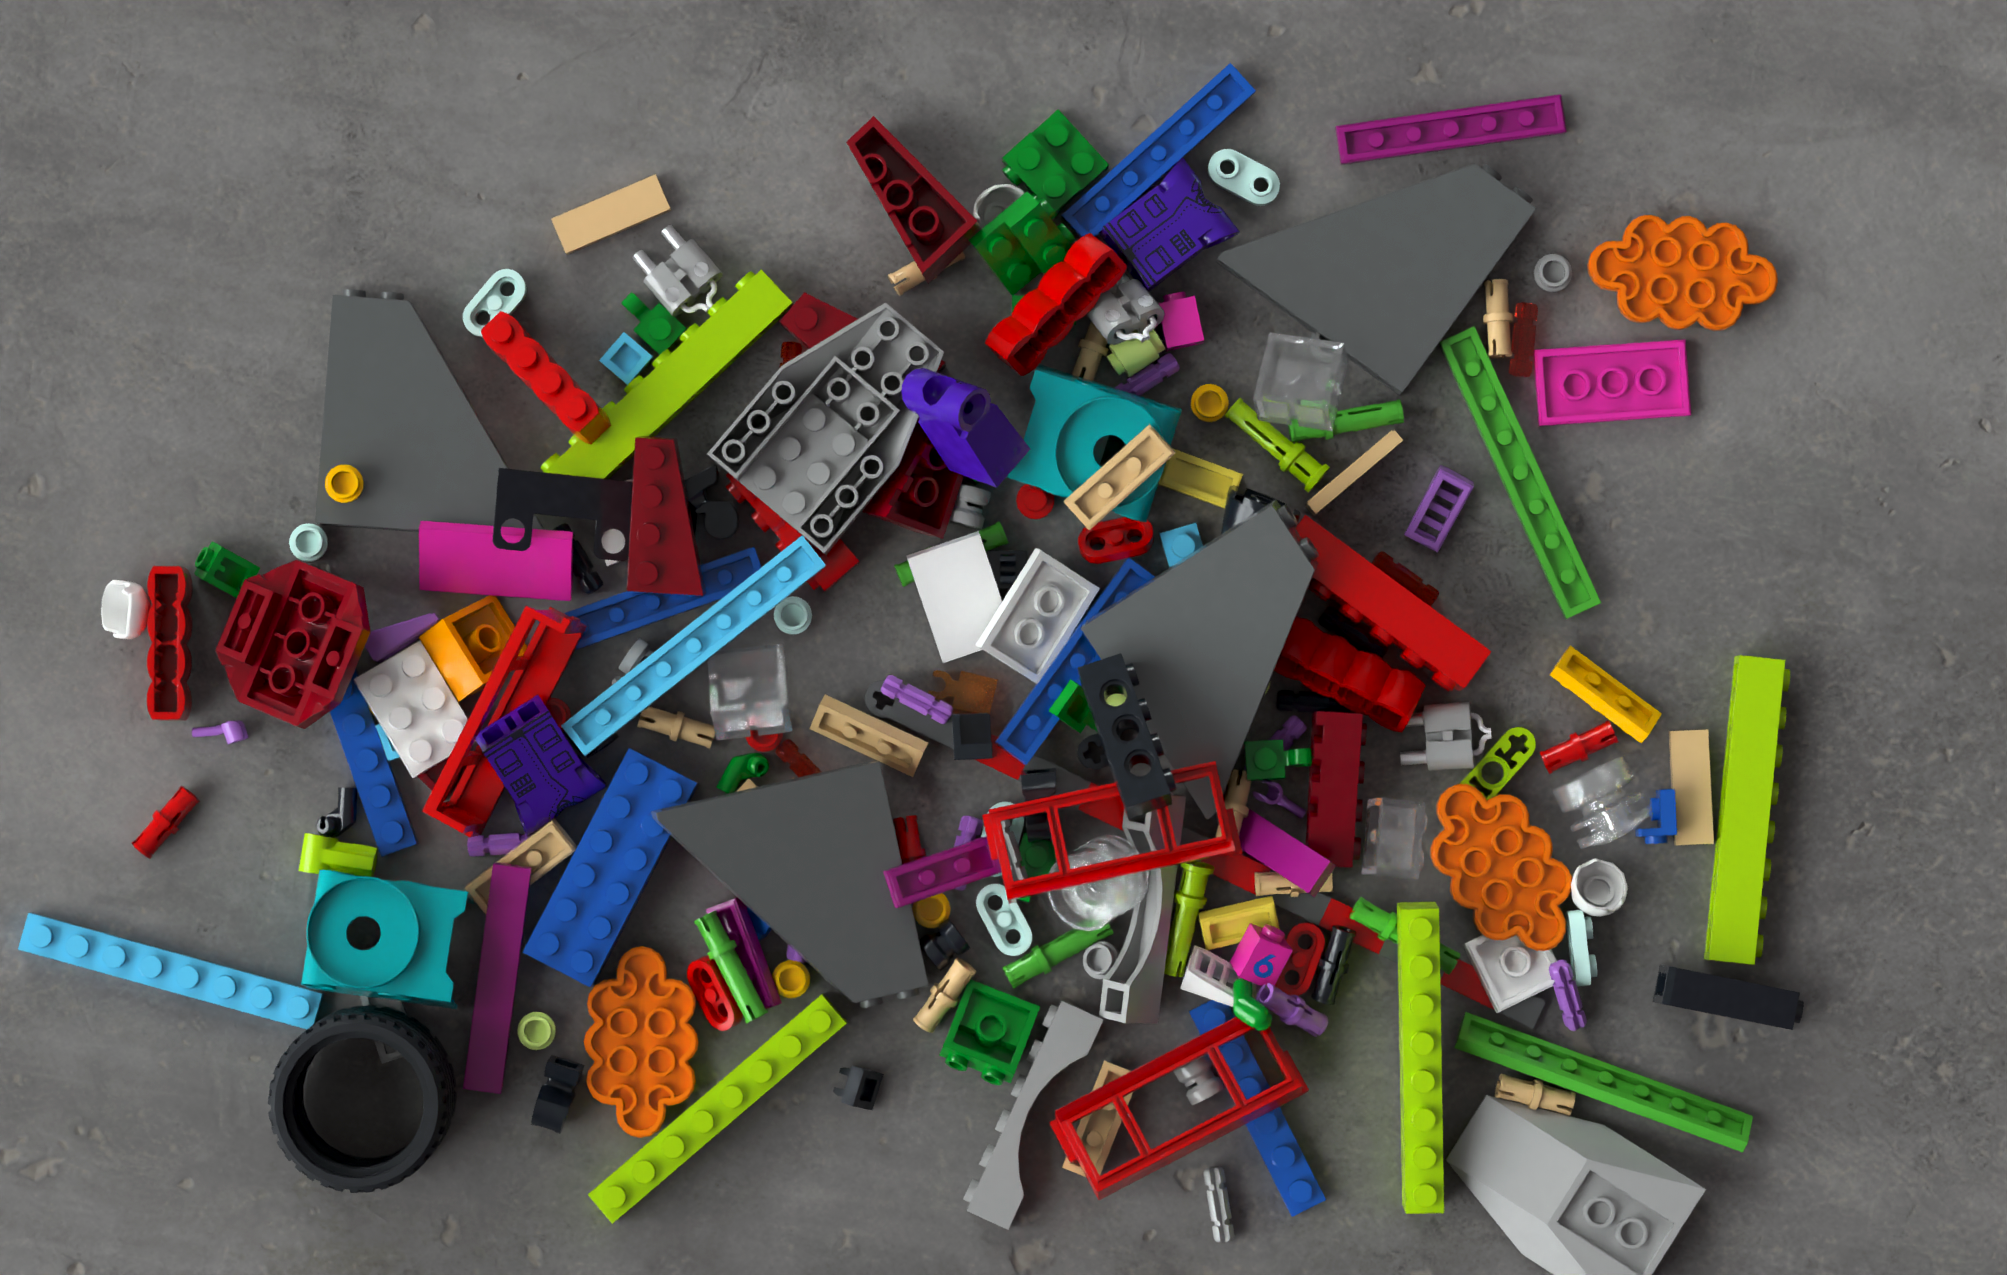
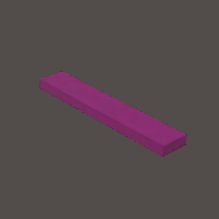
M1561 95L1335 127L1341 165L1559 135L1567 132Z
M498 862L493 863L463 1089L501 1094L503 1090L532 867Z

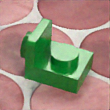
M212 541L209 547H204L195 561L197 569L194 575L237 598L244 580L257 575L260 567Z

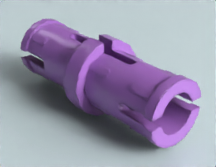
M1270 983L1264 984L1259 989L1256 1000L1268 1010L1278 1015L1280 1021L1285 1024L1297 1025L1314 1037L1320 1036L1327 1028L1328 1017L1310 1008L1301 997L1297 995L1290 996Z

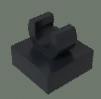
M989 551V563L998 589H1010L1027 563V551Z
M851 1066V1069L840 1068L839 1073L848 1076L845 1089L834 1087L833 1092L837 1096L842 1097L841 1102L844 1104L873 1110L884 1074L857 1066Z

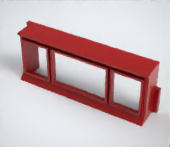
M525 606L422 812L464 833V835L470 838L482 834L505 786L480 746L477 745L475 751H470L510 671L515 672L487 726L536 695L540 696L545 706L547 705L587 627L580 622V619L575 616H568L553 607H549L548 610H536ZM535 621H540L523 656H518ZM467 766L450 801L444 802L461 767Z
M1216 761L1171 770L1175 784L1209 777L1221 829V837L1177 846L1169 809L1166 806L1157 809L1165 849L1070 869L1058 809L1120 796L1115 782L989 809L988 814L982 815L991 859H999L1008 903H1016V899L1219 855L1227 854V857L1243 854L1233 808L1226 809ZM1046 812L1059 872L1013 881L1001 821Z
M1235 1017L1055 1110L1056 1119L1049 1122L1070 1164L1078 1161L1098 1200L1111 1195L1309 1091L1288 1050L1282 1051L1270 1027L1259 1031L1285 1080L1247 1100L1219 1050V1047L1255 1029ZM1208 1053L1236 1106L1151 1149L1123 1097ZM1113 1103L1140 1156L1099 1176L1072 1123Z

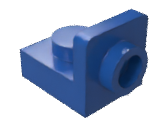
M1675 789L1656 790V798H1650L1651 821H1657L1658 828L1635 829L1636 837L1645 836V844L1668 843V835H1677Z

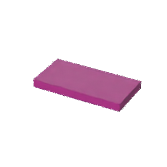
M1686 340L1533 351L1538 427L1691 416Z
M420 521L419 590L571 601L573 594V532L532 529L530 547L525 551L499 549L493 544L494 526ZM501 527V535L508 543H517L524 536V528Z

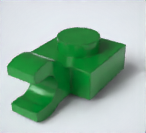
M632 292L621 302L640 321L633 331L659 355L666 349H669L687 330L660 303L650 310Z
M1070 679L1049 709V712L1080 734L1086 725L1098 732L1082 687Z
M1283 739L1246 741L1244 743L1247 781L1285 779L1286 767H1307L1312 764L1311 748L1284 751Z
M1024 833L1019 847L1022 857L1020 863L1021 866H1025L1028 878L1051 873L1056 860L1053 842L1048 840L1028 842L1027 833ZM1031 896L1019 898L1018 900L1029 903Z

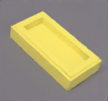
M1173 449L1176 453L1167 460L1159 485L1225 509L1230 486L1235 485L1239 487L1243 474Z
M1273 896L1198 913L1206 950L1240 943L1250 923L1262 928L1265 924H1268L1280 930Z

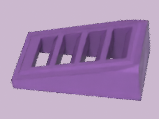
M1440 465L1404 535L1438 553L1474 487V482ZM1442 481L1461 489L1459 494L1456 495L1441 487ZM1435 494L1453 503L1452 508L1449 509L1432 500ZM1429 508L1446 517L1444 523L1425 514L1426 510ZM1420 521L1438 530L1437 537L1418 528Z
M429 613L371 631L365 648L374 661L382 663L418 640L423 633L438 623L441 618L435 613Z

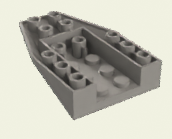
M884 303L782 365L710 449L707 455L827 555L900 465L919 418L918 414L909 410L903 402L901 389L904 379L914 369L925 368L937 372L944 351L892 307Z
M1486 1095L1445 1160L1521 1254L1554 1275H1652L1706 1189L1603 1124L1540 1108L1533 1110L1529 1109L1528 1105Z

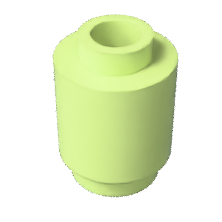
M1154 329L1149 332L1150 339L1141 342L1139 339H1131L1119 344L1109 345L1112 353L1107 356V359L1118 375L1125 372L1130 378L1160 358L1159 353L1165 350V346Z

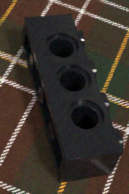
M1120 653L1078 667L1079 680L1128 819L1172 805L1171 791L1177 790L1170 768L1162 769L1158 756L1164 755L1158 734L1150 735L1146 721L1152 720L1145 698L1138 700L1133 688L1139 685L1133 664L1125 665L1123 656ZM1118 693L1126 697L1125 702L1119 706H1111L1106 702L1107 698L1112 694ZM1132 728L1138 731L1139 734L1132 741H1124L1118 737L1119 733L1124 729ZM1138 763H1145L1151 767L1150 772L1144 776H1136L1130 771Z

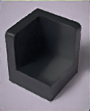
M988 713L952 714L954 760L992 759L990 715Z

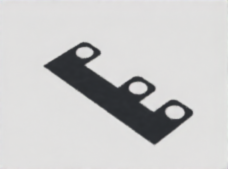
M499 468L493 544L499 549L527 550L531 545L533 514L596 520L595 556L604 560L626 561L629 557L633 482ZM689 504L695 534L697 513ZM508 519H517L524 526V536L517 543H508L501 535V526ZM610 529L619 530L625 538L624 548L615 554L607 552L602 546V536Z

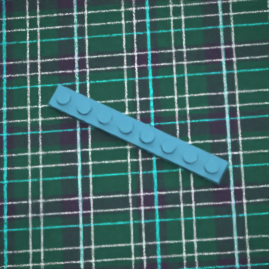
M802 535L562 724L561 727L584 756H587L824 569L826 564Z
M28 913L18 950L303 1029H308L316 1023L324 993L35 913Z

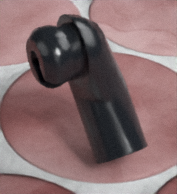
M338 787V807L327 816H322L318 819L316 826L319 834L331 838L339 837L354 825L357 818V788Z

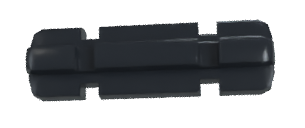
M566 523L553 529L555 531L573 532ZM573 538V573L575 577L579 576L580 581L578 582L584 592L591 594L603 586V581L596 571L593 572L592 568L594 566L579 541H575Z
M1333 606L1325 609L1319 618L1321 625L1329 631L1331 629L1335 630V635L1345 638L1358 651L1374 653L1383 658L1388 647L1377 639L1373 640L1369 632L1358 624H1355L1348 618L1344 619L1341 617L1342 614Z
M1280 690L1276 697V707L1280 711L1297 709L1298 712L1310 713L1316 711L1350 713L1348 708L1341 705L1334 698L1326 697L1316 692L1299 691V694H1294L1292 690Z

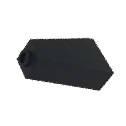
M1666 965L1659 966L1653 1002L1790 1030H1793L1794 1023H1800L1804 1007V1001L1799 1000L1800 992Z

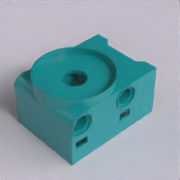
M1039 364L1035 369L1030 385V390L1036 401L1023 439L1030 447V450L1008 474L1007 478L1039 487L1051 494L1067 498L1102 467L1097 463L1093 454L1094 446L1101 437L1114 435L1121 438L1125 444H1128L1145 427L1151 424L1171 446L1182 409ZM1165 463L1112 511L1133 520L1147 522Z
M319 870L314 905L310 911L306 927L307 950L301 985L306 986L308 989L457 1009L458 1005L452 1000L454 983L446 973L454 919L465 912L467 903L474 904V900L468 891L432 887L410 881H389L369 876H354L338 871ZM359 917L374 919L381 930L379 942L368 950L354 948L347 939L349 925Z

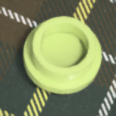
M531 1012L521 1019L517 1033L519 1040L525 1047L532 1050H541L553 1042L556 1035V1026L552 1018L547 1014Z

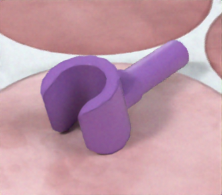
M239 720L228 721L216 726L192 728L193 737L224 734L227 744H233L248 738L245 725Z
M1261 780L1269 788L1266 796L1253 791V796L1259 801L1268 804H1278L1299 818L1305 815L1306 810L1283 795V790L1279 783Z

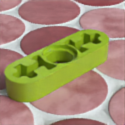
M1522 727L1507 730L1459 784H1468L1476 787L1469 783L1474 776L1481 787L1490 790L1486 800L1495 797L1534 753L1536 741L1533 734ZM1512 735L1518 738L1523 735L1526 738L1524 746L1527 750L1524 754L1517 751L1509 758V760L1516 763L1510 769L1508 763L1494 753L1500 748L1502 754H1505L1512 745L1508 740L1509 737ZM1491 761L1497 762L1503 769V777L1496 784L1487 783L1481 773L1483 766Z

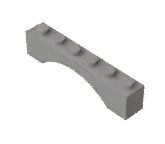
M1171 793L1172 805H1169L1168 809L1176 845L1180 846L1186 796ZM1124 808L1122 828L1128 839L1132 856L1165 849L1157 810L1128 819ZM1178 864L1135 874V903L1131 924L1124 945L1114 965L1103 979L1099 1017L1122 1023L1158 1024Z
M1063 1000L1060 1001L1058 1007L1051 1004L1042 1023L1043 1026L1048 1027L1042 1042L1035 1039L1026 1059L1032 1062L1031 1068L1027 1076L1019 1074L1010 1094L1017 1098L1010 1112L1003 1109L995 1127L996 1131L1001 1132L995 1146L987 1145L979 1162V1165L985 1167L979 1181L971 1180L963 1200L969 1202L968 1212L1009 1230L1024 1197L1019 1174L1018 1152L1021 1132L1028 1111L1040 1091L1056 1074L1069 1064L1088 1055L1101 1027L1103 1018Z

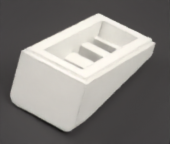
M1194 945L1180 989L1233 1007V989L1226 986V983L1234 984L1237 979L1241 978L1229 962L1204 948ZM1252 983V997L1256 999L1261 986Z

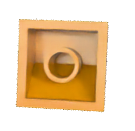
M488 595L443 618L423 633L419 639L454 696L460 702L484 689L515 626L498 598ZM525 643L518 656H523L527 648Z

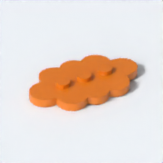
M1653 215L1640 216L1632 220L1625 228L1622 241H1606L1597 246L1590 254L1587 263L1588 274L1594 284L1601 289L1617 292V306L1621 314L1629 321L1648 323L1658 317L1664 325L1674 330L1686 329L1696 321L1705 329L1712 331L1725 330L1733 326L1740 318L1743 305H1758L1768 300L1775 292L1778 283L1777 272L1771 262L1764 257L1748 254V240L1740 228L1730 223H1717L1707 229L1701 221L1691 216H1681L1673 220L1669 225L1660 217Z
M1456 784L1447 788L1440 795L1436 804L1437 816L1444 830L1434 838L1430 847V858L1434 867L1440 873L1451 877L1450 893L1453 900L1459 906L1473 910V921L1476 929L1486 938L1506 940L1516 935L1526 947L1535 951H1547L1556 947L1563 940L1566 933V920L1558 906L1567 899L1571 892L1572 876L1569 869L1561 861L1551 858L1553 843L1549 834L1539 827L1529 825L1527 807L1517 797L1497 795L1486 800L1477 788L1468 784Z
M645 946L635 947L624 953L618 963L617 978L601 981L589 993L587 1001L588 1012L595 1023L588 1029L584 1038L585 1050L595 1061L588 1070L586 1080L589 1092L600 1103L616 1105L618 1124L624 1132L638 1138L648 1137L657 1132L665 1122L666 1105L680 1104L688 1099L694 1091L696 1076L694 1069L688 1061L697 1052L699 1046L698 1033L689 1023L696 1009L695 994L691 987L683 981L667 979V967L664 958L653 948Z

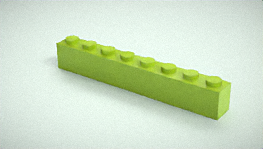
M762 269L756 275L752 271L748 272L735 285L739 291L728 301L724 297L719 299L707 311L711 316L700 327L697 323L691 325L679 337L683 342L673 352L666 349L652 362L655 369L645 378L638 375L624 388L627 395L620 402L615 404L613 401H610L602 408L607 414L611 426L595 442L587 444L573 435L568 441L571 447L561 457L558 453L553 454L542 464L540 469L544 473L610 479L634 456L635 437H655L790 310L793 302Z
M1743 655L1734 657L1704 959L1755 965V957L1761 958L1764 938L1763 935L1758 934L1759 919H1765L1767 912V897L1762 896L1763 881H1769L1771 873V859L1766 858L1767 843H1773L1775 834V821L1769 820L1771 805L1776 806L1779 794V783L1773 782L1775 767L1780 768L1783 754V746L1777 744L1778 729L1784 730L1787 713L1786 707H1781L1782 691L1788 692L1790 684V669H1785V660Z
M1436 902L1397 903L1402 1205L1406 1214L1444 1213L1439 907Z
M824 993L821 994L592 1190L588 1196L613 1224L847 1024V1020Z

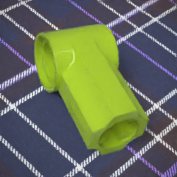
M305 833L298 871L319 874V870H331L354 876L374 877L378 859V848L356 843L339 842L338 838Z

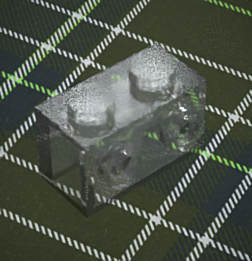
M1387 797L1368 799L1361 875L1398 880L1419 879V873L1424 866L1422 838L1428 824V817L1425 813L1426 803Z

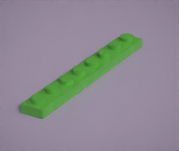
M1475 326L1440 341V348L1564 618L1567 619L1600 604L1601 601Z
M1465 1012L1461 1020L1454 1047L1456 1049L1743 1152L1748 1144L1753 1119L1752 1115Z

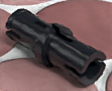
M1333 925L1325 956H1321L1318 963L1321 969L1314 992L1311 995L1313 1000L1327 1005L1335 1004L1342 975L1347 974L1349 964L1346 962L1354 937L1356 936V931L1341 925Z

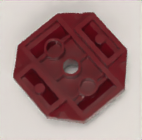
M299 560L279 566L263 575L258 574L245 579L215 650L221 665L225 666L229 683L238 702L302 729H306L341 704L371 632L364 587Z

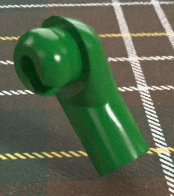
M756 752L733 757L716 788L726 794L735 792L742 779L764 776L769 770L768 760L764 755Z
M1242 978L1237 979L1233 986V1012L1235 1016L1256 1030L1263 1031L1268 1029L1272 1023V1016L1263 1004L1252 997V982Z

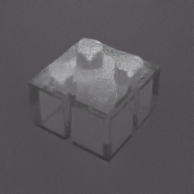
M1269 332L1253 398L1258 420L1292 425L1293 419H1297L1300 427L1333 431L1339 406L1338 394L1342 393L1348 368L1344 343Z
M783 644L722 650L708 659L710 706L716 740L751 737V730H758L759 736L793 732L789 672Z

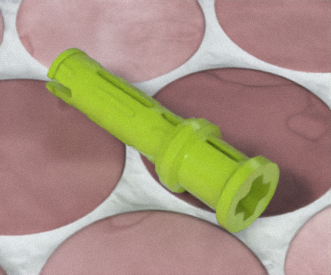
M1239 398L1225 414L1226 418H1229L1255 442L1279 460V469L1283 472L1289 471L1305 485L1304 490L1308 493L1330 469L1327 464L1321 465L1305 451V445L1298 442L1293 444L1268 421L1243 402V399Z
M1197 860L1180 864L1183 868L1179 889L1174 890L1176 908L1168 938L1164 974L1174 977H1184L1199 909L1206 905L1207 898L1204 896L1209 875L1213 874L1215 868L1208 863Z

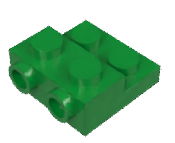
M1059 109L1002 157V162L1005 164L1002 172L1016 187L1022 183L1037 201L1044 198L1056 213L1060 212L1109 167V164Z
M1027 191L969 239L970 243L1011 295L1017 293L1040 272L1045 275L1055 264L1064 261L1068 250L1071 248V244L1076 241L1075 237L1063 223H1060L1058 226L1055 225L1052 219L1057 216V213L1044 198L1037 201Z
M970 979L939 1056L946 1058V1065L955 1070L966 1071L967 1067L982 1072L981 1078L988 1083L994 1085H1002L1003 1081L1011 1083L1040 1006Z

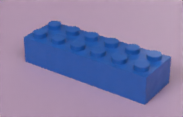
M628 748L523 953L590 988L594 987L672 837L653 819L651 811L689 803L699 783L632 748Z

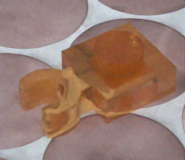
M933 671V676L942 678L946 686L941 692L929 690L928 694L934 696L937 700L948 696L955 697L952 706L954 709L971 713H988L990 715L998 679L961 671L959 681H955L944 671Z

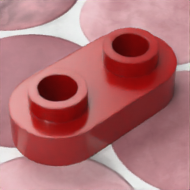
M1127 517L1098 522L1090 530L1085 527L1078 536L1081 556L1093 564H1102L1142 555L1148 552L1154 543L1153 527L1148 520L1147 522H1141ZM1132 536L1141 537V540L1138 542L1129 541ZM1095 544L1104 545L1101 550L1092 549V546Z
M1299 923L1293 926L1285 939L1293 951L1274 986L1290 996H1300L1308 990L1325 946V938L1322 931L1311 923ZM1303 934L1309 935L1312 939V944L1308 949H1302L1298 945V938ZM1289 970H1295L1299 975V980L1294 985H1289L1285 981V974Z
M707 955L691 962L687 969V979L708 1022L714 1028L721 1031L738 1025L743 1018V1014L715 960H710Z

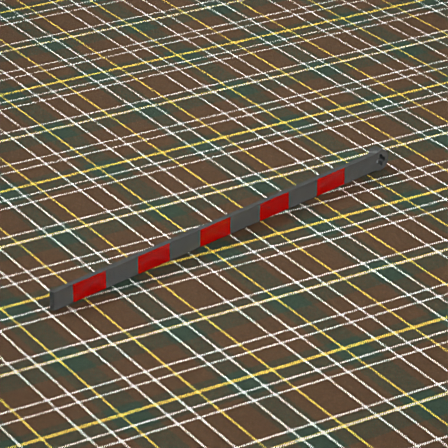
M885 680L874 682L866 690L865 705L874 716L880 718L887 717L953 749L952 715L946 724H941L931 719V715L927 714L925 716L900 703V699L896 697L892 707L885 705L883 710H880L876 707L877 700L873 698V694L876 691L881 692V687ZM991 734L993 758L974 759L1020 782L1021 770L1056 768V792L1054 795L1099 786L1036 755H1033L1028 764L1024 765L994 742L998 737ZM1120 796L1072 806L1124 831L1122 828L1124 805ZM1182 826L1180 845L1209 839ZM1227 854L1197 860L1214 866L1213 875L1256 895L1254 872H1275L1269 867L1242 854L1227 857ZM1318 892L1315 898L1308 893H1299L1298 897H1290V894L1258 896L1260 898L1273 896L1275 905L1331 932L1333 925H1341L1356 931L1354 943L1398 964V945L1388 939L1385 941L1377 937L1378 933L1350 919V913L1354 911L1348 905L1321 892ZM1458 959L1456 966L1449 975L1440 969L1441 985L1495 1010L1472 965ZM1532 996L1499 1013L1534 1029L1546 1001Z

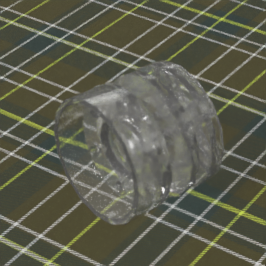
M1624 756L1604 763L1552 790L1562 813L1581 810L1583 816L1570 826L1571 831L1574 832L1586 826L1591 831L1576 840L1580 849L1594 845H1604L1635 830L1640 823L1653 814L1649 805L1632 812L1630 805L1642 799L1644 795L1642 792H1635L1624 796L1621 789L1635 778Z
M1105 834L1091 839L1067 855L1070 869L1140 853L1133 844L1120 836ZM1057 862L1051 867L1049 873L1059 872ZM1148 871L1047 892L1053 910L1063 922L1075 929L1090 932L1103 928L1118 916L1134 908L1144 899L1149 886Z

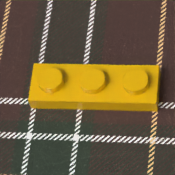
M1571 645L1563 653L1550 673V676L1560 682L1563 687L1572 691L1594 710L1600 712L1640 743L1648 737L1662 714Z

